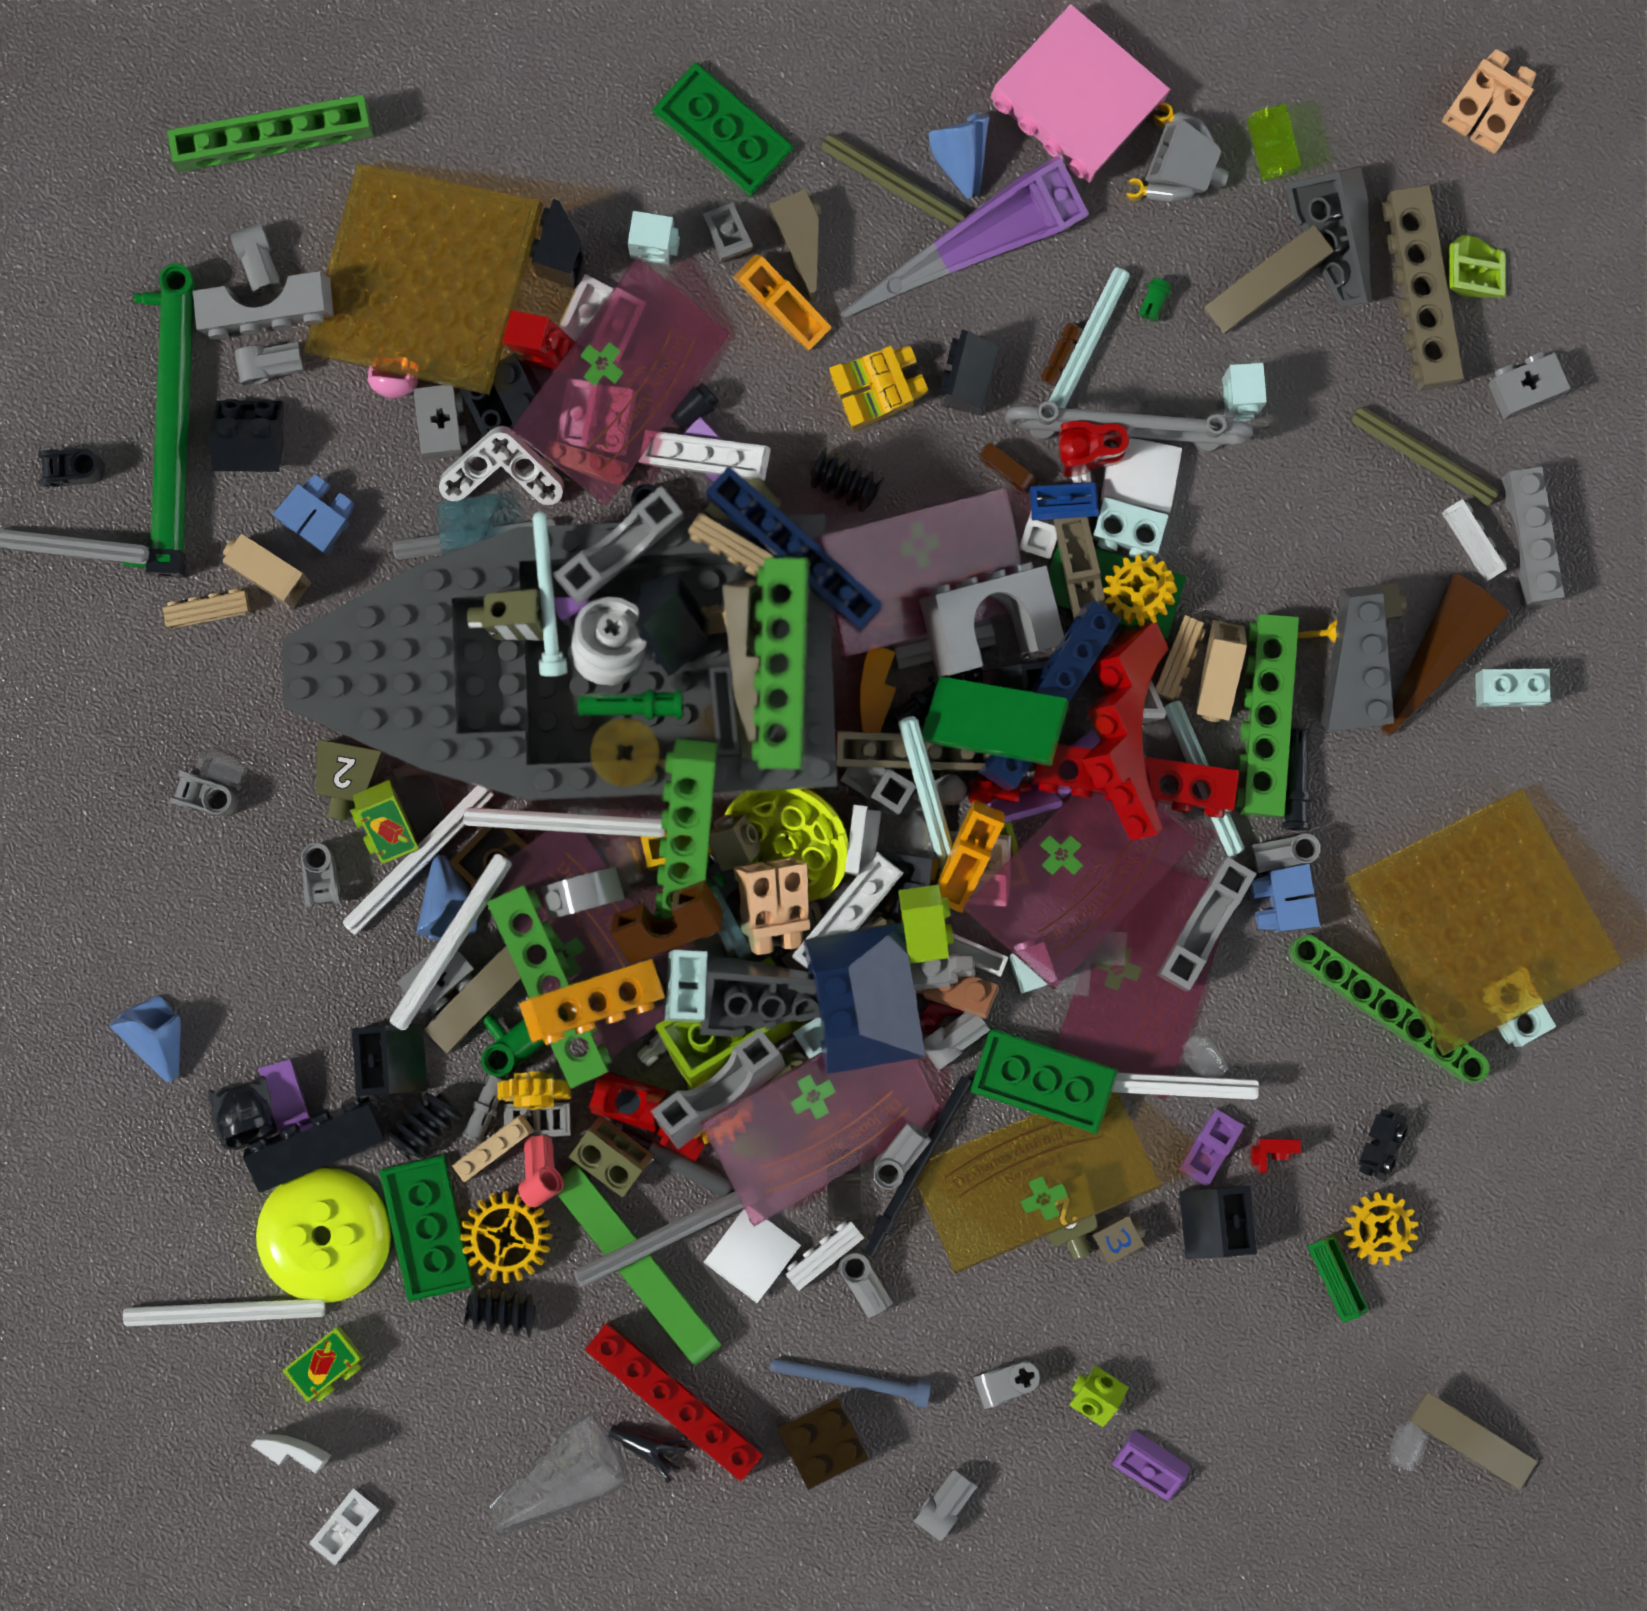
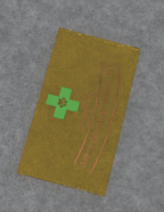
M1114 1092L1111 1093L1099 1134L1034 1114L930 1158L916 1182L951 1263L950 1267L954 1270L955 1274L1161 1187L1160 1179L1154 1172L1118 1093Z

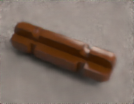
M1072 323L1066 324L1061 335L1063 338H1059L1048 361L1049 366L1045 367L1041 375V380L1051 386L1057 385L1062 374L1061 371H1064L1075 348L1074 343L1078 342L1082 334V329Z

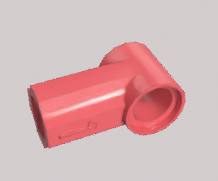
M545 1135L530 1136L524 1140L526 1179L521 1181L518 1190L521 1199L530 1207L540 1206L563 1189L562 1177L555 1169L554 1144L552 1143V1138Z

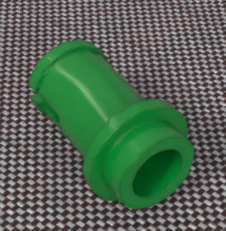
M1153 277L1151 283L1148 282L1146 285L1149 289L1137 315L1146 320L1150 318V321L1157 322L1166 296H1170L1172 292L1169 290L1171 287L1170 283Z

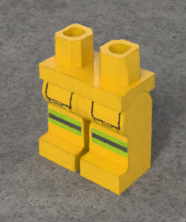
M888 346L854 361L829 368L831 379L840 401H842V406L853 432L896 414L903 409L913 407L914 400L928 393V387L922 374L905 380L902 373L903 369L917 364L911 346L893 350L892 346Z

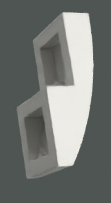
M1057 497L1037 498V500L1057 499ZM1030 512L1019 549L1050 559L1057 540L1054 519L1032 521V512Z
M352 1489L309 1545L335 1566L378 1513L379 1509L355 1489Z

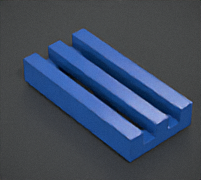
M1097 482L1030 486L1032 521L1099 516ZM1077 495H1091V496H1088V497H1073V498H1071V496H1077ZM1057 497V499L1037 500V498Z

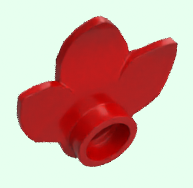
M979 774L968 784L970 791L968 798L972 803L976 800L985 805L992 802L993 799L1019 802L1020 792L1031 790V785L1021 780L1017 788L1006 791L984 775Z

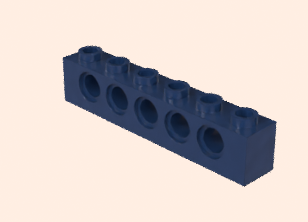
M730 466L706 490L707 498L769 554L773 555L774 558L807 559L809 561L808 588L859 634L881 612L884 605L881 600Z
M1094 600L1084 604L1030 692L1067 698L1068 702H1070L1121 618ZM990 755L979 773L1008 791L1017 788L1032 762Z

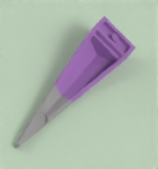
M1055 156L1032 171L1025 172L844 309L841 316L848 317L972 264L1061 232L1088 216L1089 213L1061 157Z

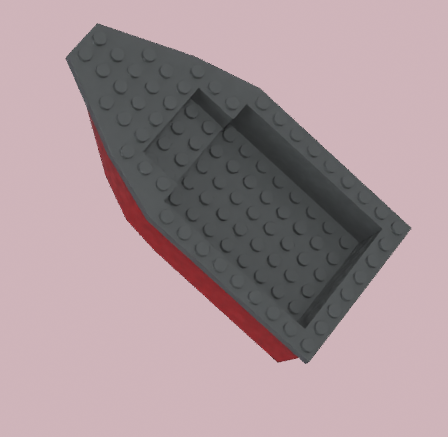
M825 514L786 516L827 552ZM730 518L711 519L766 551ZM682 520L588 599L591 602L592 600L604 597L622 598L637 606V601L640 599L641 584L678 571L699 606H706L708 608L714 604H719V606L724 604L722 585L732 580L757 579V577L745 571L747 568L741 564L735 566L727 561L728 557L724 554L716 555L709 550L710 546L702 542L700 545L691 540L688 530L694 520ZM621 523L547 526L554 597H570L556 580L554 574L580 552L591 548L604 539ZM533 526L516 527L418 564L282 638L284 708L424 771L526 800L664 795L665 780L671 781L672 773H665L667 752H674L676 739L716 743L709 668L731 667L728 632L707 635V642L697 651L696 655L671 676L667 675L661 665H657L654 662L651 648L647 644L643 665L636 676L626 683L613 686L600 685L584 678L574 668L570 657V648L575 621L569 625H564L555 611L558 651H562V657L566 658L567 673L559 676L540 675L539 660L542 659V653L545 652L544 641L496 640L485 628H469L467 620L468 608L484 607V597L486 594L535 589L539 592ZM782 584L780 590H774V600L776 603L784 604L789 601L791 589L788 585ZM809 588L803 769L758 768V761L741 758L737 725L739 754L716 755L713 792L837 787L829 606ZM781 619L773 624L772 633L775 637ZM647 689H653L654 692H676L677 689H683V720H677L676 716H655L653 720H648V718H644V715L579 716L578 713L579 694H644V691H647ZM780 723L771 740L776 744L782 743L787 737V729Z

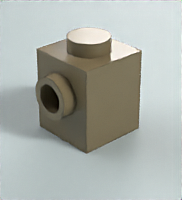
M728 814L714 821V827L710 831L709 846L722 872L733 869L736 866L751 863L763 849L758 840L757 831L750 824L746 814L736 817Z

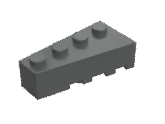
M1376 585L1342 589L1336 626L1337 634L1334 650H1332V665L1329 682H1327L1326 701L1324 711H1322L1321 724L1327 732L1394 724L1384 593Z

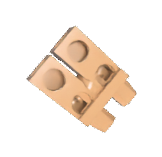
M1498 49L1487 59L1483 58L1441 121L1466 137L1484 108H1489L1470 140L1493 154L1501 147L1534 89L1531 87L1536 77L1534 71L1524 66L1519 68L1514 77L1505 72L1503 69L1510 58Z
M795 857L766 861V864L760 862L734 867L735 880L739 882L741 933L749 936L751 951L757 955L773 952L772 936L780 935L782 948H799L803 942V931L810 930V920L807 919L809 910L807 863Z

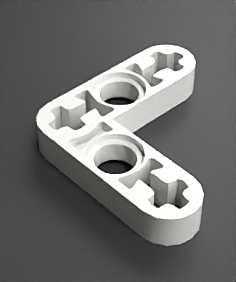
M498 426L489 431L445 470L439 484L440 493L445 499L453 502L460 501L501 466L541 504H556L562 498L564 489L562 478L512 429L505 426ZM496 438L500 441L506 438L508 440L507 448L503 445L497 448L495 446ZM511 451L514 455L511 460H508ZM473 457H481L487 462V467L482 471H476L470 467L469 460ZM520 459H529L533 462L535 468L529 473H523L517 469L516 462ZM464 472L466 477L462 479L460 489L457 487L450 489L448 487L449 479L452 482H456L462 477ZM539 472H542L541 478L539 480L536 477L538 476ZM543 483L546 486L555 485L554 493L551 491L542 492Z

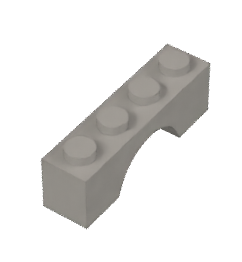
M321 271L288 276L281 294L273 302L261 307L244 306L236 293L225 286L193 291L196 328L199 332L207 335L209 339H224L229 337L228 333L238 331L245 335L256 334L260 332V328L270 326L275 330L289 329L292 327V323L303 321L306 325H316L323 323L324 318L334 317L330 278Z
M1541 466L1509 471L1502 477L1507 511L1513 518L1518 536L1520 551L1518 576L1523 606L1530 607L1556 603L1565 596L1543 468Z
M660 486L638 504L630 515L609 535L591 548L580 552L554 574L556 580L579 606L684 520L683 512Z
M1229 857L1222 859L1157 976L1185 992L1191 990L1207 962V958L1219 934L1256 876L1255 872Z
M759 1029L733 1049L728 1062L710 1080L692 1090H678L651 1112L658 1125L677 1149H679L785 1069L786 1065L780 1052L762 1030Z

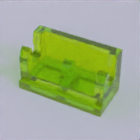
M1286 103L1253 112V116L1248 117L1246 121L1261 181L1267 182L1297 175L1301 168V162Z

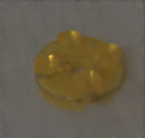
M621 718L607 722L596 732L592 741L591 761L595 771L605 782L620 788L637 786L644 783L652 776L660 759L656 736L647 725L634 719ZM622 744L625 747L632 745L634 747L631 753L633 757L631 761L628 762L626 759L617 760L616 756L619 754L617 747Z

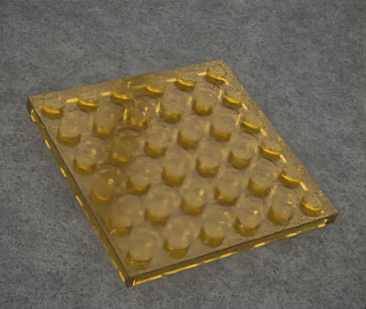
M357 163L326 271V275L330 278L334 317L324 318L323 323L311 325L304 352L316 357L366 368L372 367L375 370L402 376L409 375L420 380L490 395L504 345L503 338L510 311L514 310L543 204L535 199Z
M1522 788L1347 876L1344 880L1443 1056L1622 964L1621 958Z

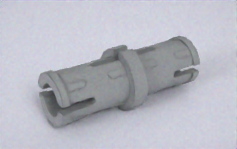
M489 1074L478 1101H473L471 1107L474 1110L461 1135L479 1144L482 1143L492 1117H496L498 1114L496 1108L500 1100L497 1099V1082L505 1081Z

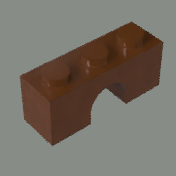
M704 880L674 891L671 908L673 917L658 918L649 912L644 903L614 914L611 936L629 964L640 960H649L656 954L669 949L681 948L688 942L699 938H708L721 930L723 910Z

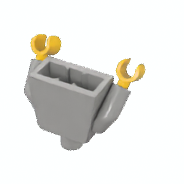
M1161 103L1159 110L1167 113L1168 116L1159 117L1158 115H1153L1154 123L1158 127L1165 128L1145 181L1149 182V185L1145 186L1140 179L1132 178L1128 181L1129 185H1138L1141 189L1136 194L1126 193V196L1132 201L1141 200L1145 195L1149 200L1174 202L1191 199L1195 194L1205 192L1209 185L1221 189L1228 180L1229 172L1216 166L1221 149L1214 143V138L1205 123L1182 112L1175 114L1170 104Z

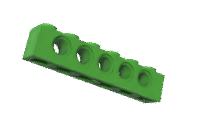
M364 95L167 130L172 162L179 172L374 137L369 108Z
M764 558V566H758L757 584L758 587H763V601L757 600L756 619L757 621H762V635H756L755 654L756 656H761V670H755L754 689L755 691H760V705H754L753 724L754 726H759V740H753L752 759L753 761H758V768L803 769L809 561L807 559ZM782 584L788 585L791 589V598L784 604L776 603L773 598L774 589ZM780 619H785L790 624V633L783 639H777L772 633L773 624ZM778 654H784L789 659V668L782 674H776L771 668V661ZM776 689H783L788 694V702L781 709L774 708L770 703V695ZM777 723L784 725L787 729V737L780 744L772 742L769 737L770 728Z
M1259 614L1255 618V622L1249 623L1248 642H1253L1252 655H1247L1245 674L1251 675L1250 688H1245L1243 694V708H1248L1247 721H1242L1240 740L1246 741L1245 754H1240L1238 760L1239 774H1243L1242 787H1237L1235 806L1241 807V816L1276 819L1284 817L1299 617ZM1272 642L1278 646V658H1268L1264 654V643ZM1270 675L1275 678L1277 682L1275 691L1269 692L1262 688L1260 683L1262 676ZM1268 708L1274 713L1273 724L1266 725L1259 720V709ZM1258 741H1266L1271 745L1272 754L1269 758H1262L1257 754L1255 747ZM1255 774L1267 776L1270 783L1267 791H1259L1254 787L1253 778Z
M676 739L674 752H667L665 773H672L671 781L665 780L663 801L670 802L669 809H663L661 829L668 831L667 837H661L659 857L665 858V865L659 864L657 885H663V892H657L655 912H661V918L673 917L671 908L674 891L703 880L706 882L717 743Z
M524 885L487 902L530 999L546 994L542 987V982L546 976L552 975L557 977L561 983V988L577 983H570L565 972L570 970L568 961L563 951L557 953L551 940L556 939V935L549 920L543 922L538 909L542 908V904L535 889L529 891L527 885ZM521 913L528 914L533 921V926L527 933H521L515 928V919ZM535 944L542 945L547 952V957L541 964L533 963L528 956L529 949ZM595 1022V1029L578 1035L572 1029L563 1032L565 1039L551 1043V1047L570 1089L609 1071L607 1064L611 1063L612 1060L604 1044L598 1046L593 1035V1033L598 1031ZM574 1038H583L587 1041L589 1050L585 1056L578 1057L571 1052L570 1043Z

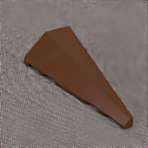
M1458 573L1451 577L1434 618L1393 701L1394 724L1382 725L1381 730L1387 736H1391L1509 614L1486 590Z

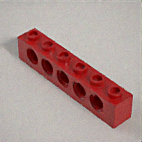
M1057 744L1052 765L1034 763L1031 784L1038 785V791L1057 794L1059 789L1072 790L1071 796L1080 798H1091L1092 793L1105 795V801L1111 802L1105 787L1095 788L1082 761L1092 749ZM1144 757L1147 782L1155 808H1158V803L1171 805L1172 811L1191 813V808L1205 810V816L1224 818L1225 813L1234 811L1238 770ZM1062 763H1071L1075 766L1077 775L1074 779L1067 780L1060 775L1059 767ZM1169 777L1175 782L1176 790L1173 794H1165L1160 790L1159 781L1161 778ZM1195 782H1202L1208 787L1209 795L1206 799H1198L1193 794L1192 787Z
M609 1322L603 1326L584 1349L585 1352L740 1482L763 1456L762 1450Z

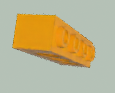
M650 959L519 1003L532 1043L544 1039L545 1045L565 1039L563 1032L574 1029L576 1035L595 1029L594 1022L605 1019L606 1025L625 1019L624 1012L635 1009L637 1015L655 1009L654 1002L665 998L653 961ZM620 986L624 987L628 992L627 1002L622 1000L619 995ZM590 996L594 997L598 1002L597 1012L593 1011L589 1006L588 999ZM559 1006L566 1009L568 1013L567 1022L560 1019L558 1015Z

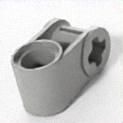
M179 771L180 781L175 796L170 798L169 803L197 812L199 810L218 817H227L235 812L238 807V799L232 790L223 785L210 782L208 779ZM224 792L227 796L226 805L222 809H215L213 806L214 797L218 793Z
M321 843L307 845L301 853L303 892L307 909L313 908L314 904L334 902L336 905L341 904V889L333 850ZM319 848L325 852L326 862L323 866L316 868L310 862V855L315 849ZM329 889V892L315 893L318 890Z
M1020 1360L1003 1367H996L973 1376L984 1409H989L1035 1390L1039 1385L1040 1375L1034 1363L1028 1360ZM1025 1368L1027 1372L1033 1371L1034 1373L1030 1377V1384L1024 1385L1022 1380H1015V1377L1019 1376V1369Z

